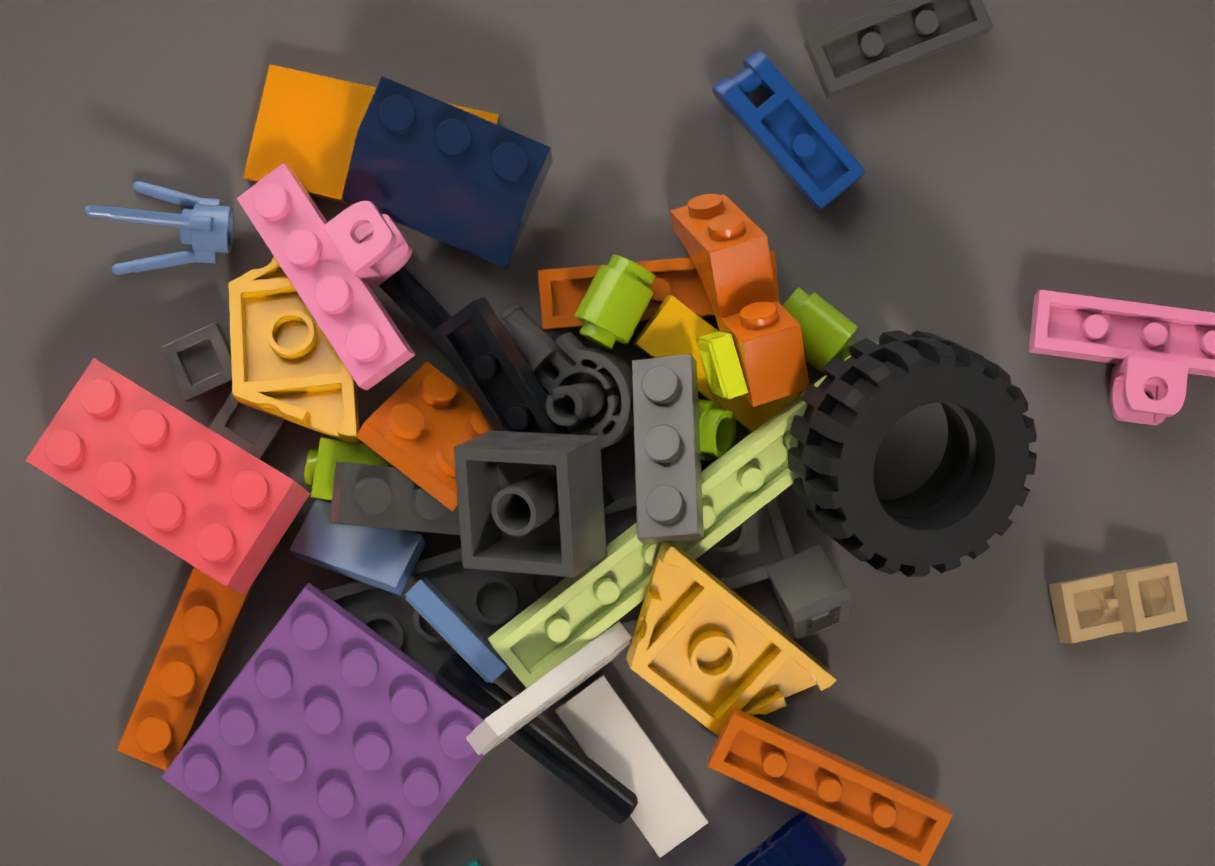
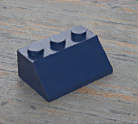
M382 76L357 132L342 199L351 204L360 201H370L378 208L381 214H387L394 222L506 269L553 162L551 147Z

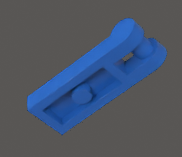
M757 50L743 61L745 68L732 79L728 77L723 78L712 88V91L721 105L730 114L735 116L814 209L820 213L860 179L866 170L761 51ZM760 86L771 97L756 108L747 96Z

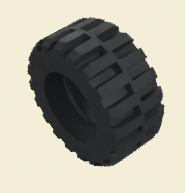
M901 330L883 332L879 336V344L865 338L851 345L848 349L851 357L843 361L835 356L822 368V371L827 376L818 388L811 383L809 384L801 400L808 403L803 417L798 415L793 417L789 434L798 439V446L788 450V468L799 476V478L794 479L792 485L796 497L801 504L808 508L807 516L821 531L858 560L867 562L876 570L888 574L900 571L907 577H925L930 574V566L940 573L956 569L961 566V557L968 555L975 559L988 550L990 546L987 541L995 533L1003 536L1013 523L1008 517L1016 504L1023 507L1030 489L1026 488L1024 483L1027 474L1034 475L1037 454L1029 450V443L1036 442L1037 438L1034 419L1023 414L1028 411L1029 403L1022 390L1011 384L1010 375L998 364L985 359L983 355L933 333L916 330L909 335ZM940 402L947 419L948 438L945 453L938 468L921 487L910 494L896 499L879 500L874 486V463L879 446L885 435L908 412L923 405Z

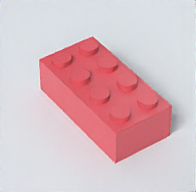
M93 358L25 460L221 584L243 595H246L310 495L306 489L288 476Z

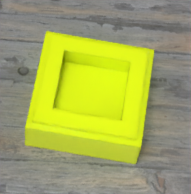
M715 331L697 337L698 341H696L711 393L726 399L749 393L732 334Z

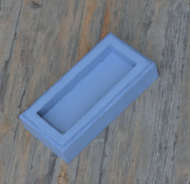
M316 498L290 548L293 556L296 559L401 596L426 544L422 535L409 530L329 523L331 503Z
M427 578L420 579L405 594L407 596L405 599L487 683L489 681L493 683L508 668V665L491 643Z

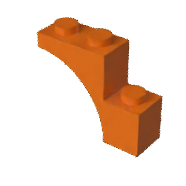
M725 194L699 195L690 199L686 206L670 210L673 232L684 245L696 267L711 303L720 332L732 334L749 392L743 394L744 397L755 407L807 390L809 378L801 326L777 301L767 235Z

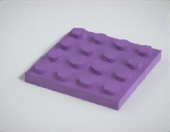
M308 583L161 778L283 866H399L484 755H478L466 737L484 719L440 685L433 674Z

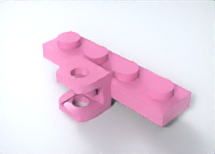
M282 163L237 197L242 208L359 387L368 391L415 356V353L370 287L371 285L376 288L400 270L412 254L411 245L390 216L381 214L372 202L360 201L349 206L327 222L293 169L285 163Z
M1039 290L1034 295L1029 352L1116 364L1112 367L1110 385V408L1112 415L1118 421L1156 426L1162 423L1166 417L1177 414L1182 408L1186 397L1188 374L1215 377V313Z

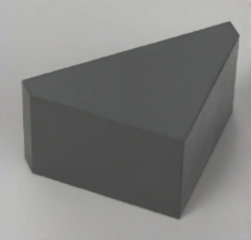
M820 544L765 568L795 642L798 643L850 619L853 598Z

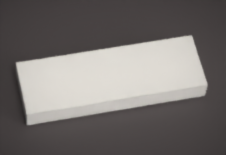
M620 621L485 718L466 737L467 741L478 755H485L612 661L630 644L629 640L632 637Z
M604 674L555 709V712L585 754L636 794L638 804L630 817L660 858L709 823L706 816Z

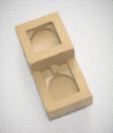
M1177 562L1127 569L1049 584L1060 643L1072 644L1122 632H1140L1188 621Z

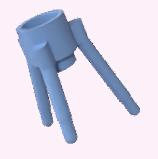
M135 181L132 186L135 192L191 209H183L182 214L112 206L87 205L84 208V213L88 217L180 228L181 244L192 245L191 250L117 263L112 266V272L115 275L138 273L194 262L216 264L217 252L230 253L232 250L234 210L232 206H221V199L201 198L162 186Z

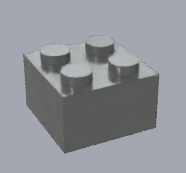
M490 430L454 447L463 568L576 577L607 556L600 436Z

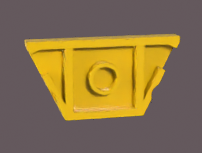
M275 257L267 266L260 269H252L229 282L232 393L236 401L348 443H360V439L356 437L360 430L357 383Z
M662 542L660 544L626 657L630 669L718 736L733 707L751 716L758 714L766 715L787 706L784 699L816 684L820 691L831 687L837 681L829 668L673 542Z

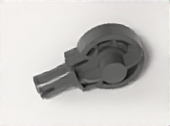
M518 303L507 308L499 316L505 321L502 325L548 395L546 410L553 422L558 425L568 426L573 435H578L575 432L579 430L580 435H590L598 432L601 449L619 442L634 427L632 369L620 356L603 348H586L571 332L562 334L554 341ZM581 420V421L586 422V423H591V424L599 423V424H598L597 426L592 425V426H588V427L582 428L583 424H582L581 422H579V421Z

